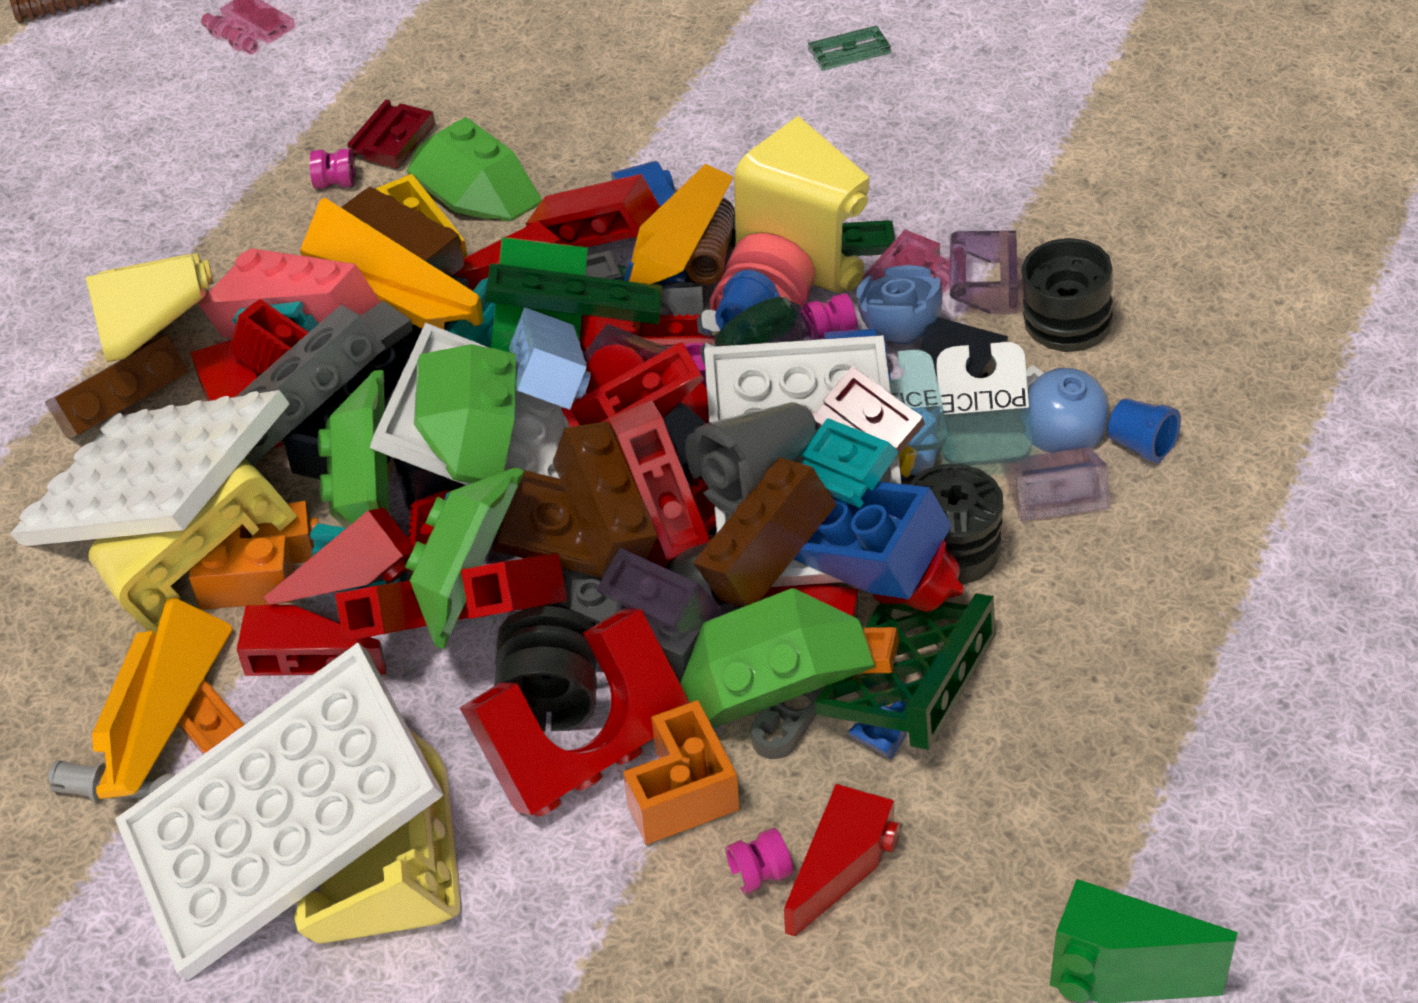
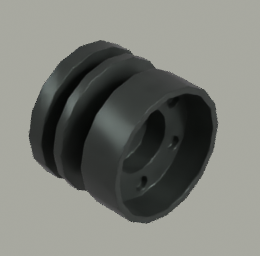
M1074 238L1051 240L1035 247L1025 257L1021 267L1024 295L1023 319L1028 334L1034 341L1048 349L1062 352L1085 350L1101 342L1109 334L1113 323V300L1111 296L1113 290V267L1110 256L1100 246L1087 240Z
M942 464L924 470L911 481L910 485L930 487L952 526L944 538L946 543L945 549L957 560L960 566L958 581L964 585L980 580L994 569L1000 557L1004 508L1002 490L994 478L981 469L968 465Z
M550 606L523 609L508 616L499 626L494 686L501 682L518 684L543 732H546L547 712H552L551 731H571L584 725L594 715L596 706L597 676L595 670L597 659L583 634L594 626L581 614L565 608Z

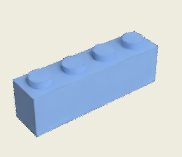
M524 307L509 346L510 353L516 354L517 391L570 409L575 397L580 399L583 397L590 380V372L585 371L587 362L584 360L583 351L581 350L574 325Z

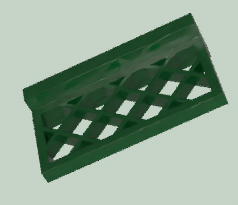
M975 593L969 605L944 601L931 612L920 611L903 603L880 602L864 628H897L899 644L896 656L906 653L910 659L894 664L892 673L856 674L826 685L814 702L816 714L908 732L910 747L929 750L996 634L994 596ZM893 609L913 613L895 620L890 616ZM944 619L957 621L939 628L934 623ZM921 626L927 631L910 637L903 633ZM934 644H938L941 648L925 655H921L917 651ZM917 672L924 676L922 679L903 684L899 679ZM885 682H889L892 686L890 689L871 694L867 689ZM857 692L860 696L859 699L849 702L836 700L838 697ZM903 701L906 705L902 713L881 708L882 706Z

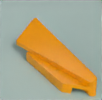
M705 163L640 226L631 259L634 265L629 282L653 284L679 274L684 270L733 180L732 175Z
M322 198L319 201L300 248L301 256L356 264L380 302L385 301L411 319L412 324L422 329L425 323L444 330V324L448 321L465 319L473 323L474 326L481 325L484 322L481 299L478 294L327 198Z
M170 598L164 604L156 635L154 631L135 634L92 732L93 751L105 752L106 769L99 785L96 786V793L99 799L128 796L138 792L233 629L229 623L177 598Z

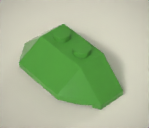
M467 117L454 122L419 145L407 169L408 175L413 174L424 189L456 213L479 218L513 221L537 207L542 201L514 151Z
M470 344L419 354L417 360L414 426L432 451L447 465L446 470L453 480L472 484L505 470L515 420L516 354Z
M383 370L373 371L329 417L326 429H319L318 431L319 456L327 457L328 474L320 476L321 502H329V514L345 528L349 527L368 510L385 508L389 513L387 454L370 448L374 433L385 412Z
M517 467L453 490L448 494L446 500L437 497L425 522L433 527L425 545L417 541L405 568L413 571L409 581L433 644L441 649L445 648L466 602L461 569L482 566L525 472Z
M791 588L704 622L680 685L690 703L699 701L712 728H716L875 668L876 664L859 619Z

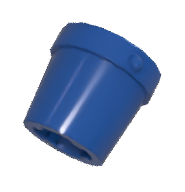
M743 270L736 272L726 283L723 297L715 314L716 324L719 329L733 339L742 340L749 338L764 322L773 316L778 307L780 294L775 284L766 275L758 271Z
M1125 398L1112 411L1108 424V436L1111 440L1139 453L1142 458L1158 464L1175 446L1181 426V415L1179 410L1164 404L1154 405Z

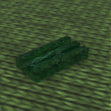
M872 26L808 43V50L810 54H813L815 62L819 63L821 71L891 54V45L878 26ZM875 38V40L857 45L858 42ZM842 47V49L823 53L826 50Z

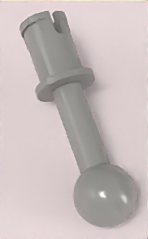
M56 760L49 771L48 781L51 783L50 790L57 793L89 796L92 802H100L101 799H99L96 793V786L100 783L106 769V764L99 762L95 766H87ZM164 774L156 779V781L145 779L137 793L125 797L143 799L176 774Z

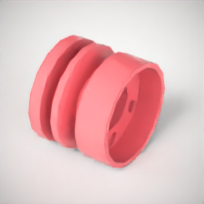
M769 233L750 234L737 242L710 298V309L717 311L723 297L725 285L736 272L743 270L758 271L766 275L775 284L780 294L779 304L775 313L759 329L763 330L765 343L783 342L791 335L801 314L802 307L815 282V267L808 254L796 243L782 236Z

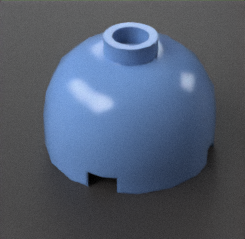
M913 265L892 266L884 269V277L874 281L872 274L866 277L857 287L858 309L862 321L867 328L876 329L877 336L884 335V340L903 345L913 343L924 336L927 325L934 322L937 317L940 318L943 299L941 279L938 275L936 279L932 278L930 269Z
M1056 368L1043 373L1029 385V407L1020 409L1019 420L1020 423L1022 421V425L1026 429L1025 437L1032 445L1045 452L1069 455L1070 452L1092 449L1103 439L1110 418L1108 396L1097 379L1078 369Z

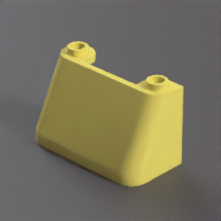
M797 116L743 156L735 169L736 244L750 234L769 233L782 236L796 243L808 254L815 267V282L813 286L835 293H841L845 290L850 292L863 279L864 263L858 256L853 255L847 258L841 253L843 221L847 218H854L865 209L868 203L869 176L802 118Z
M199 252L100 271L98 274L86 276L106 361L112 362L127 358L203 299L207 294L209 284H214L209 260H200Z
M244 458L184 530L96 539L89 550V560L120 605L147 631H154L156 635L166 600L181 598L171 585L243 524L252 535L259 530L256 525L261 523H271L281 531L297 515L266 478Z
M410 728L409 730L444 796L320 885V893L311 891L297 902V910L294 914L297 931L313 942L322 944L437 925L458 916L461 903L447 771L438 752Z

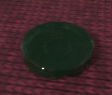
M775 297L764 300L749 307L729 321L716 335L713 345L719 347L768 343L767 340L775 334L779 339L783 338L794 327L798 314L787 297Z

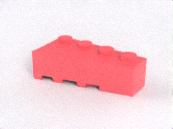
M250 248L237 257L235 265L207 293L198 305L222 337L232 339L236 326L232 322L234 316L240 308H248L259 298L269 305L301 301L304 304L303 313L305 315H312L318 323L322 322L341 304L361 316L379 304L380 300L356 264Z

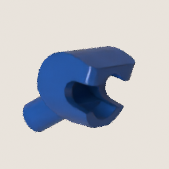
M899 701L889 707L882 706L881 708L902 713L906 705L903 701ZM855 723L848 732L851 738L889 759H892L906 737V732L863 723Z

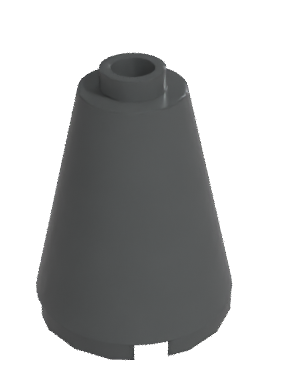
M789 402L702 424L694 429L695 431L689 434L685 440V455L689 470L694 480L702 476L709 490L703 492L707 499L720 510L733 514L738 505L754 490V487L758 486L766 471L779 457L795 461L802 454L816 434V420L809 409L796 402Z

